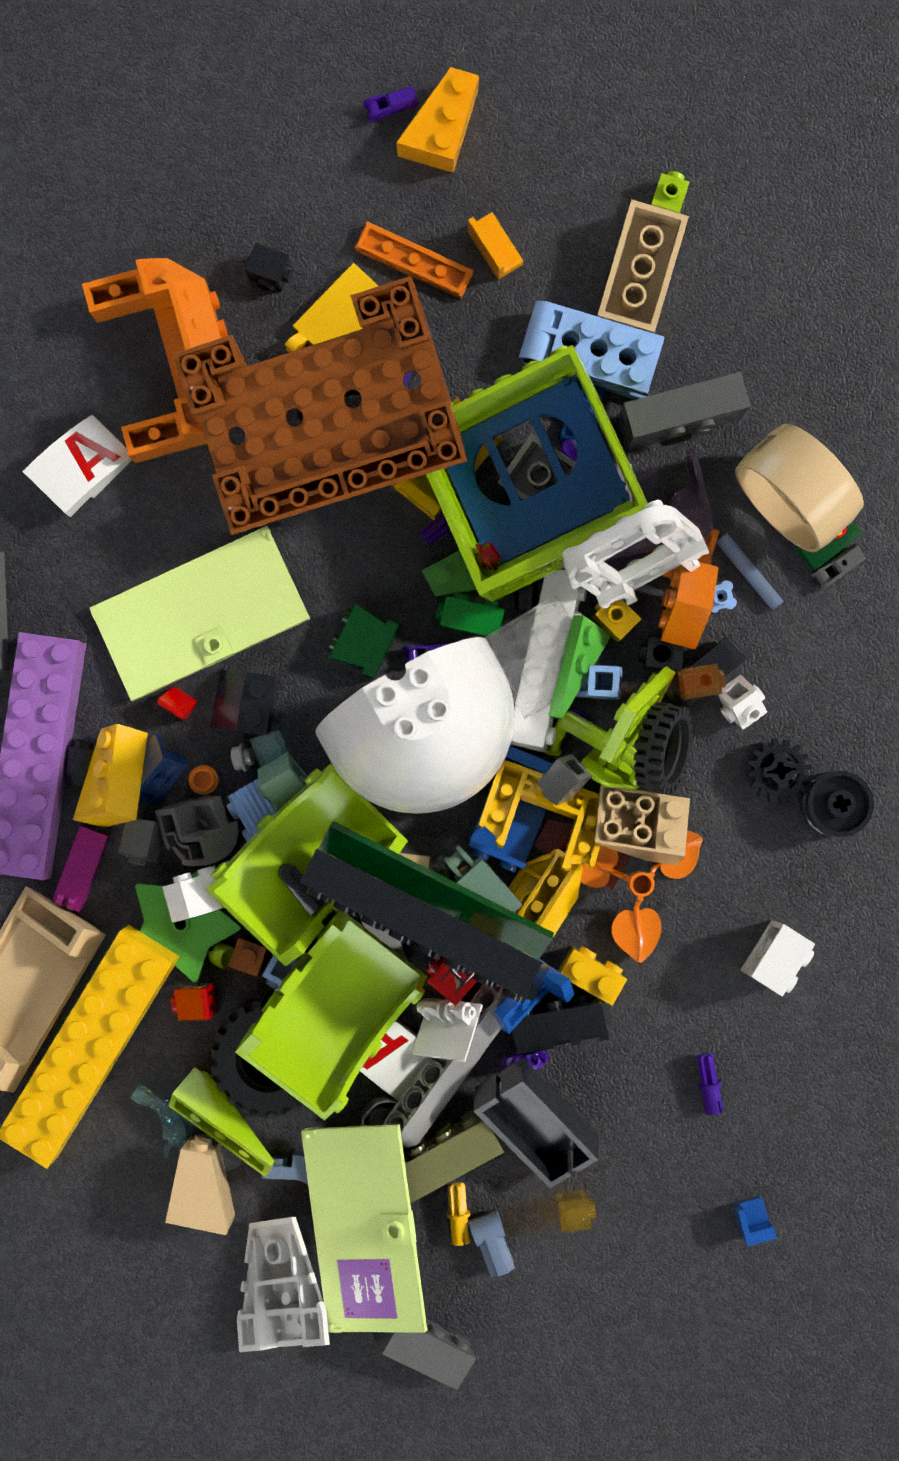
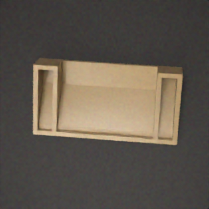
M27 886L0 929V1091L15 1092L106 936L83 918L62 906L56 905L49 898Z

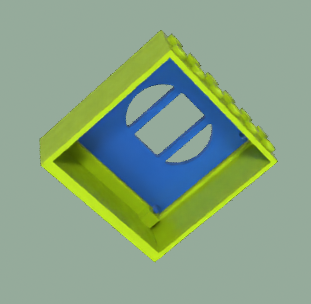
M573 345L568 348L567 346H561L550 353V357L540 362L539 360H534L523 366V371L513 376L511 374L504 375L495 381V385L485 390L480 388L472 391L467 395L468 399L458 404L452 402L467 461L447 467V470L459 494L460 501L445 468L426 474L479 595L492 602L564 568V558L562 556L564 550L584 543L594 533L609 529L616 525L619 519L625 516H632L644 510V507L648 504L585 365ZM575 375H577L583 387V390L589 400V403L611 448V451L616 459V462L628 485V488L634 499L633 502H631V499L625 489V486L603 441V438L598 430V427L575 380ZM542 415L561 420L571 429L575 436L577 460L569 476H566L541 422L540 417ZM530 420L558 482L525 500H520L494 442V438ZM482 445H486L511 501L510 505L498 504L488 499L477 484L475 461ZM466 517H469L480 544L482 545L490 541L499 552L502 562L496 565L498 570H490L488 567L484 569L477 560L475 553L478 550L475 544L478 542Z

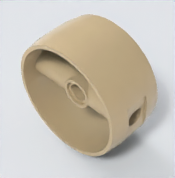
M782 424L768 433L759 444L744 456L735 469L740 487L757 511L785 538L809 552H817L829 544L855 519L864 505L862 494L856 482L843 464L820 441L795 425Z

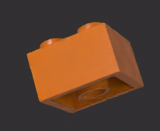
M699 562L700 567L692 572L680 565L679 569H673L669 583L672 589L665 590L662 606L666 607V610H662L658 622V627L663 628L660 641L696 650L713 609L719 567Z

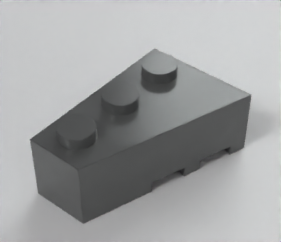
M427 1318V1331L425 1333L371 1332L383 1355L458 1390L476 1360L475 1355L470 1349L471 1344L467 1339L458 1334L454 1336Z

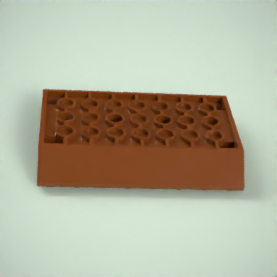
M412 276L350 295L359 325L363 329L250 366L247 365L233 335L173 354L192 415H198L212 457L217 473L212 475L231 535L467 461L459 425ZM410 371H415L420 375L421 382L416 389H408L404 385V376ZM351 390H357L362 397L361 404L356 408L348 407L345 402V396ZM292 409H299L303 414V422L297 427L291 426L287 420V415ZM236 427H240L245 432V440L241 445H235L230 440V432Z

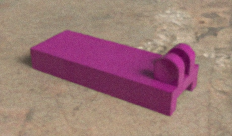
M85 826L79 827L53 896V903L70 910L82 912L108 844L109 835Z

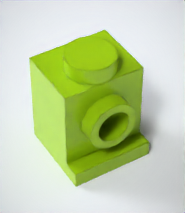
M669 171L667 175L661 173L651 205L680 213L689 181H685L684 175L676 171ZM667 191H670V192H673V193H676V194L670 195V194L667 193Z

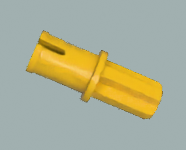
M454 1182L448 1186L449 1211L446 1213V1216L450 1219L451 1244L463 1246L464 1242L466 1245L470 1243L468 1228L470 1211L467 1210L464 1183Z

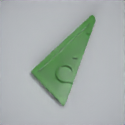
M573 616L548 714L551 718L563 719L589 675V666L595 665L611 635L585 616Z

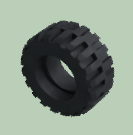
M265 996L264 999L259 1000L256 998L236 1009L217 1031L210 1056L213 1059V1065L211 1066L212 1076H216L218 1079L216 1086L220 1093L224 1091L228 1095L226 1100L232 1106L235 1103L240 1105L242 1112L248 1115L251 1111L256 1112L258 1117L267 1118L269 1114H275V1117L285 1116L286 1112L291 1110L295 1112L303 1105L279 1085L264 1083L254 1078L246 1069L243 1058L235 1053L250 1026L256 1023L264 1013L261 1010L271 996Z

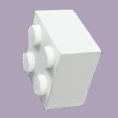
M771 920L742 966L741 971L783 996L785 992L789 993L796 985L798 980L796 974L801 966L805 967L811 961L814 955L812 949L815 944L785 924Z

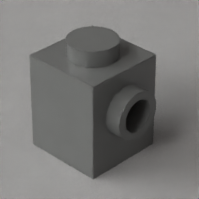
M571 754L558 758L536 784L542 789L544 797L557 806L570 801L592 775Z
M141 819L126 822L118 853L127 857V862L134 865L145 866L146 862L157 863L162 843L159 824L154 821Z

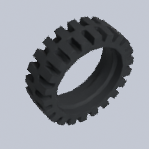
M658 702L651 707V710H648L647 718H644L642 722L643 729H640L638 733L640 739L636 741L635 748L638 749L634 754V760L636 761L634 765V772L636 774L634 777L640 789L669 795L674 793V790L679 787V783L683 779L682 773H685L687 769L686 761L689 762L690 759L688 753L692 749L690 740L693 738V732L691 731L693 728L692 716L686 707Z

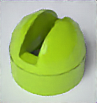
M224 943L213 945V951L208 953L209 961L221 969L228 968L234 948Z

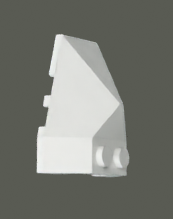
M296 1217L249 1223L244 1261L248 1263L247 1279L242 1281L241 1292H245L243 1309L238 1310L237 1314L239 1352L303 1345V1347L329 1345L326 1308Z

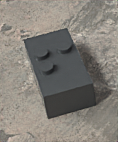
M738 372L625 402L618 415V420L626 449L631 450L691 433L693 437L705 435L710 432V428L740 421L751 405L742 373Z

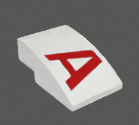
M91 415L56 440L22 472L65 514L71 517L91 496L95 498L132 459L128 455L127 448Z
M399 1019L393 1023L380 1040L382 1046L373 1058L368 1057L360 1072L398 1101L430 1058L412 1054L418 1035Z

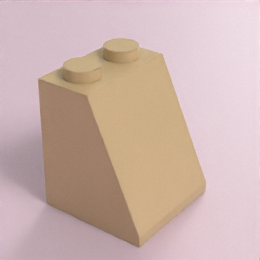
M195 1134V1137H189L180 1150L165 1223L226 1235L234 1220L235 1211L220 1143L212 1141L213 1138L208 1135Z

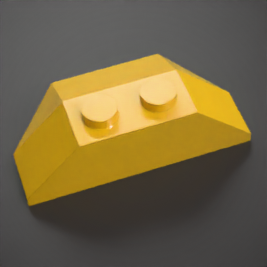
M559 849L526 862L525 868L519 870L509 886L511 892L522 904L515 913L554 932V935L578 899L583 864L571 865L570 871L560 870L565 852Z

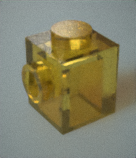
M578 1190L556 1193L561 1232L592 1229L591 1219H596L594 1200H588L586 1191Z

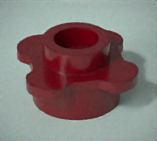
M490 541L482 545L476 543L475 546L478 552L475 555L484 569L488 567L490 570H498L496 565L502 562V558L495 546Z

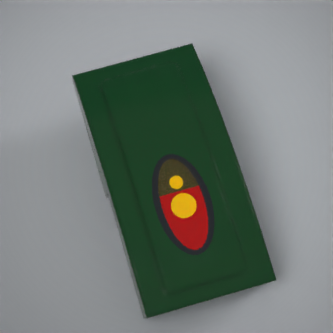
M852 521L829 544L817 552H809L798 546L795 549L811 570L815 571L863 532Z

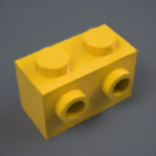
M571 946L558 972L569 978L571 983L613 1006L627 981L621 974L623 969L610 961H607L604 965L595 960L597 954L584 946H581L579 950Z

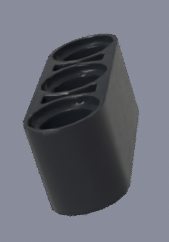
M725 637L671 681L665 696L671 704L687 708L746 659L731 640Z

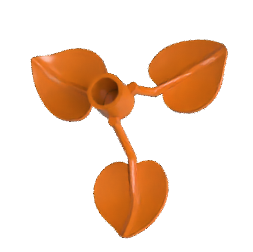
M687 830L685 857L677 865L655 862L648 873L635 871L627 875L613 869L618 862V852L600 846L593 869H589L587 864H583L580 882L584 885L601 888L608 883L610 874L626 880L629 892L637 896L634 911L623 910L619 912L612 922L611 932L616 944L638 963L643 962L653 952L661 934V920L656 911L650 908L639 910L644 897L651 894L654 889V873L660 866L661 872L669 878L680 879L689 875L697 864L703 837L697 833Z

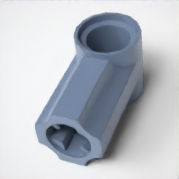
M497 1210L468 1220L476 1246H480L490 1276L500 1277L515 1269L512 1255L504 1238L506 1234Z

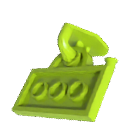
M665 666L658 674L653 673L647 683L644 682L637 693H633L627 703H623L614 717V720L618 722L614 729L610 728L608 732L578 714L567 711L563 719L557 720L554 727L556 728L553 745H548L545 754L559 756L562 753L560 749L561 743L568 731L594 747L581 762L583 767L592 775L591 779L606 787L639 789L634 777L636 772L631 768H634L636 763L634 754L637 752L632 746L638 738L639 730L643 729L642 722L644 718H647L648 710H651L654 704L661 702L676 672Z

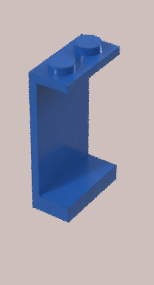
M512 746L509 747L504 759L543 774L553 765V763ZM519 800L503 849L494 843L497 838L485 826L482 829L478 827L482 815L481 812L467 847L473 849L472 855L480 856L483 860L488 861L489 856L500 860L499 866L514 873L517 868L523 870L547 809Z

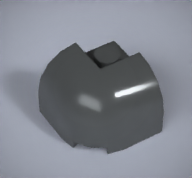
M210 795L199 796L155 810L167 850L172 848L176 855L182 859V865H210L228 856L237 843V821H227L221 795L212 797Z

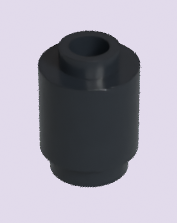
M75 741L74 746H68L65 775H68L67 783L84 785L95 749L93 748V743Z

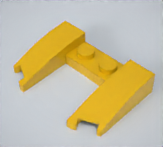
M504 760L495 774L478 827L482 829L485 826L497 838L494 843L503 849L519 800L575 819L560 870L570 871L571 865L587 864L589 869H593L600 849V845L594 844L599 794L581 788L570 801L556 806L555 803L550 802L544 797L542 789L536 784L544 775L543 773Z

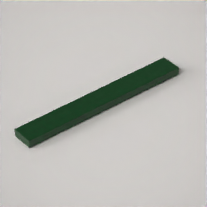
M332 821L318 848L538 960L553 939L554 932L335 821Z

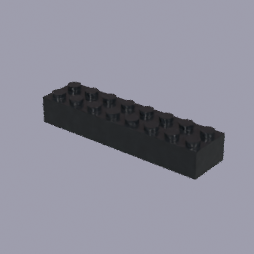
M317 848L300 880V883L308 887L307 894L331 904L332 900H335L333 907L356 918L359 913L363 916L360 921L383 932L386 927L389 928V936L411 946L413 942L418 943L416 950L432 958L434 957L439 960L441 955L446 957L445 965L465 974L469 970L475 972L474 980L494 989L497 984L504 987L501 993L517 1002L524 1003L525 999L534 1001L550 969L549 965Z

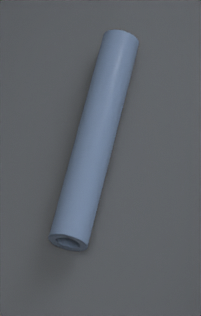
M728 533L716 541L717 545L771 610H774L784 602Z

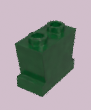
M355 604L353 610L350 608L346 610L341 624L344 625L340 636L335 635L328 651L332 652L330 655L331 660L364 669L363 675L374 680L400 626L390 619L385 624Z

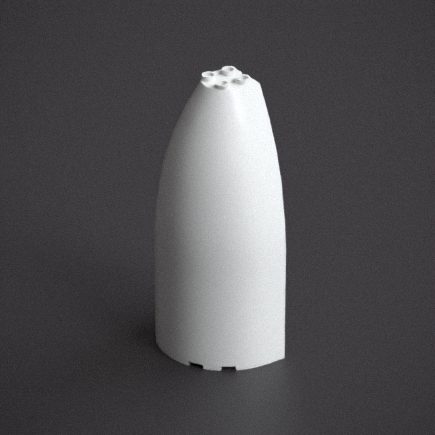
M474 637L461 640L422 654L405 664L406 673L403 678L397 681L388 679L386 675L378 678L355 692L319 723L315 731L316 736L337 773L356 793L366 800L389 810L413 814L431 813L454 807L466 801L485 787L494 777L509 750L514 731L515 715L509 682L485 638Z

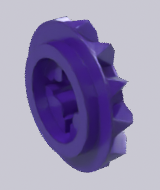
M542 1050L518 1055L514 1053L505 1056L500 1062L501 1069L504 1070L524 1058L536 1070L544 1067V1063L549 1061L548 1052Z

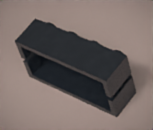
M524 1058L502 1070L501 1078L496 1074L475 1087L474 1112L549 1188L572 1176L571 1149H573V1170L576 1173L599 1160L598 1135Z

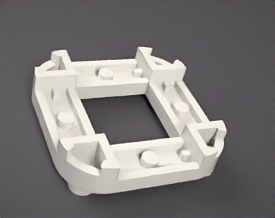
M655 500L648 503L644 510L632 516H625L619 519L616 525L609 529L594 533L584 543L567 548L563 551L562 556L564 558L563 565L572 588L575 590L582 586L597 597L600 607L608 608L614 601L625 599L627 605L638 601L635 589L680 565L690 572L700 567L698 559L702 555L708 554L709 551L697 526L674 507L663 505L662 501ZM646 537L656 545L661 542L664 544L655 548L653 553L629 562L627 567L620 571L615 570L604 562V560Z

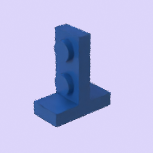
M550 966L534 1001L525 999L524 1003L508 997L498 1004L494 1014L500 1028L510 1034L548 991L567 1003L575 995L570 979Z

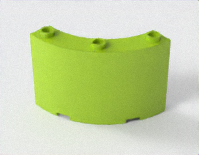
M331 763L322 771L318 768L312 771L304 780L307 784L273 816L269 813L265 815L256 825L259 830L235 854L227 865L223 862L212 872L210 876L214 880L206 888L284 966H287L304 954L315 937L324 928L322 924L324 919L332 911L338 912L339 910L333 907L335 900H332L331 904L325 902L313 914H308L291 893V890L279 878V867L289 863L297 867L303 875L332 821L400 854L408 842L368 800L346 784Z
M340 910L317 936L318 940L308 953L304 952L279 984L261 1011L264 1013L256 1023L250 1026L235 1051L236 1054L323 1120H326L333 1112L338 1114L345 1107L349 1100L346 1095L368 1057L373 1058L382 1046L380 1040L410 1003L415 1005L421 999L425 992V989L422 987L427 977L351 916Z

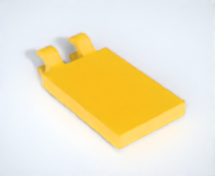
M353 263L293 325V329L297 334L290 337L284 344L287 347L286 351L290 353L304 348L308 343L314 345L363 329L359 325L350 295L378 287V285Z

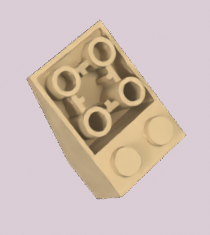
M600 785L594 844L646 861L677 865L685 857L690 798Z

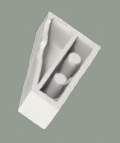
M215 865L197 870L198 877L192 878L191 872L173 877L174 884L162 887L172 923L224 908L206 890L214 880L210 875L216 869Z

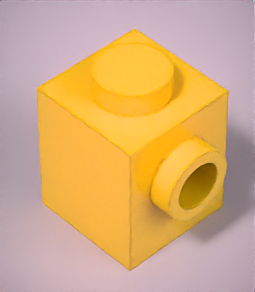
M623 600L614 601L608 608L600 607L599 603L594 607L597 613L593 616V619L617 643L641 620Z

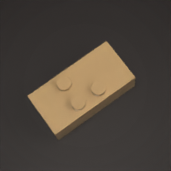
M631 199L597 317L655 333L689 216Z

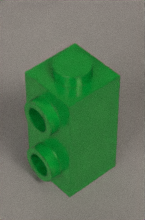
M453 593V597L446 596L445 603L439 602L435 620L440 621L441 629L494 641L498 640L505 610L499 608V603L482 600V603L479 604L471 602L470 596Z

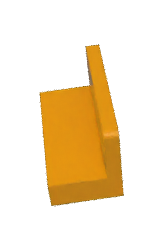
M493 212L477 222L474 217L468 219L467 232L498 280L523 265V259Z

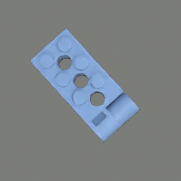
M536 301L518 360L525 365L534 360H539L540 362L550 357V353L553 350L564 346L563 341H572L576 345L574 348L582 359L593 385L605 388V391L636 400L644 398L648 394L665 337L551 302ZM599 349L603 352L604 356L597 357L591 353V350ZM626 357L631 360L632 364L624 365L620 362L619 358ZM575 375L574 377L577 382V380L579 381L577 375Z

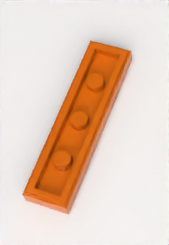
M368 221L355 246V251L458 299H462L474 271Z

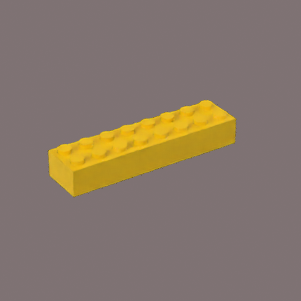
M130 925L119 931L1 1126L0 1140L46 1169L58 1158L180 956Z

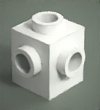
M741 674L717 691L723 705L720 709L723 716L729 723L735 721L742 729H745L767 713L762 702L765 699L763 693L755 684L752 686Z

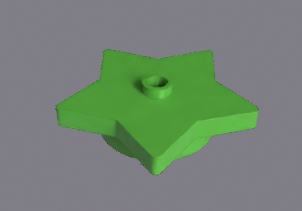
M198 873L192 874V878L198 877ZM136 884L135 888L144 918L140 932L180 956L175 966L192 982L198 981L211 946L242 929L240 923L222 909L185 919L186 927L180 930L176 922L172 923L162 888L164 886Z

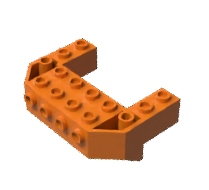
M168 258L135 260L138 269L82 284L89 312L97 323L153 308L178 395V398L174 399L177 412L121 427L128 455L135 463L207 444L198 415H192L173 354L228 336L224 319L218 321L216 310L221 309L216 291L210 292L204 278Z

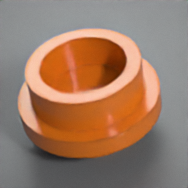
M200 765L190 772L188 782L190 788L195 793L207 795L217 788L219 777L212 767Z

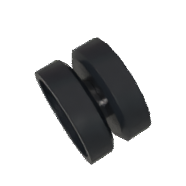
M847 771L822 772L812 777L811 781H808L804 786L806 791L800 794V814L806 825L816 833L826 836L844 837L854 835L864 829L871 820L874 810L873 793L867 782L857 774ZM838 801V807L834 808L833 802Z

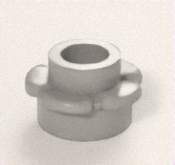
M240 743L239 746L232 747L231 760L234 769L247 772L250 770L251 765L255 764L254 751L251 747L248 748L245 743Z

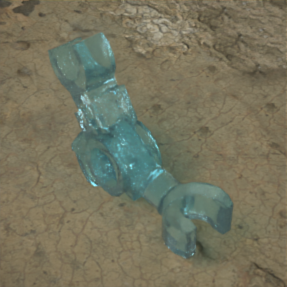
M139 1084L131 1099L140 1105H147L158 1112L157 1116L162 1122L163 1140H168L163 1149V1156L165 1159H169L171 1147H178L181 1150L185 1144L182 1140V1137L187 1136L186 1127L184 1126L185 1118L169 1107L170 1101L168 1099L165 1102L154 1096L147 1087ZM187 1120V1125H191L192 1123Z

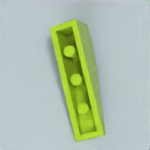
M194 1067L172 1093L169 1107L264 1177H267L275 1161L235 1106H232L226 1100L228 1097L225 1092L220 1093L215 1079L209 1073L201 1072Z

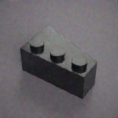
M590 993L574 995L572 997L573 1001L561 1003V999L550 1000L543 1003L544 1007L531 1010L512 1030L517 1055L554 1049L555 1046L572 1043V1046L582 1044V1040L599 1037L600 1041L609 1040L601 1002L596 996L591 997Z

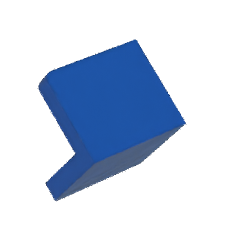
M758 1196L733 1203L741 1237L747 1247L777 1239L774 1226L768 1219L762 1197Z

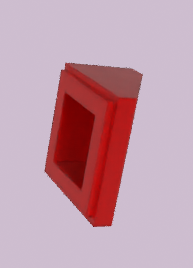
M177 687L169 689L157 701L158 705L182 720H187L197 705L195 699Z

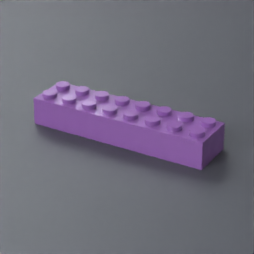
M19 632L0 753V874L38 880L51 879L67 776L65 775L68 746H71L86 651V643L79 640Z

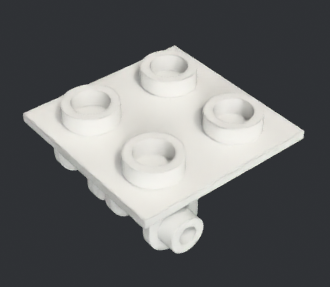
M424 998L422 1001H419L417 1003V1011L422 1014L423 1020L412 1054L466 1062L483 1005L460 1001L454 1006L449 1000Z

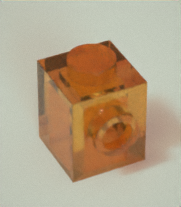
M718 664L685 668L677 671L682 701L718 696L723 694L722 688L726 687L724 671L719 670Z

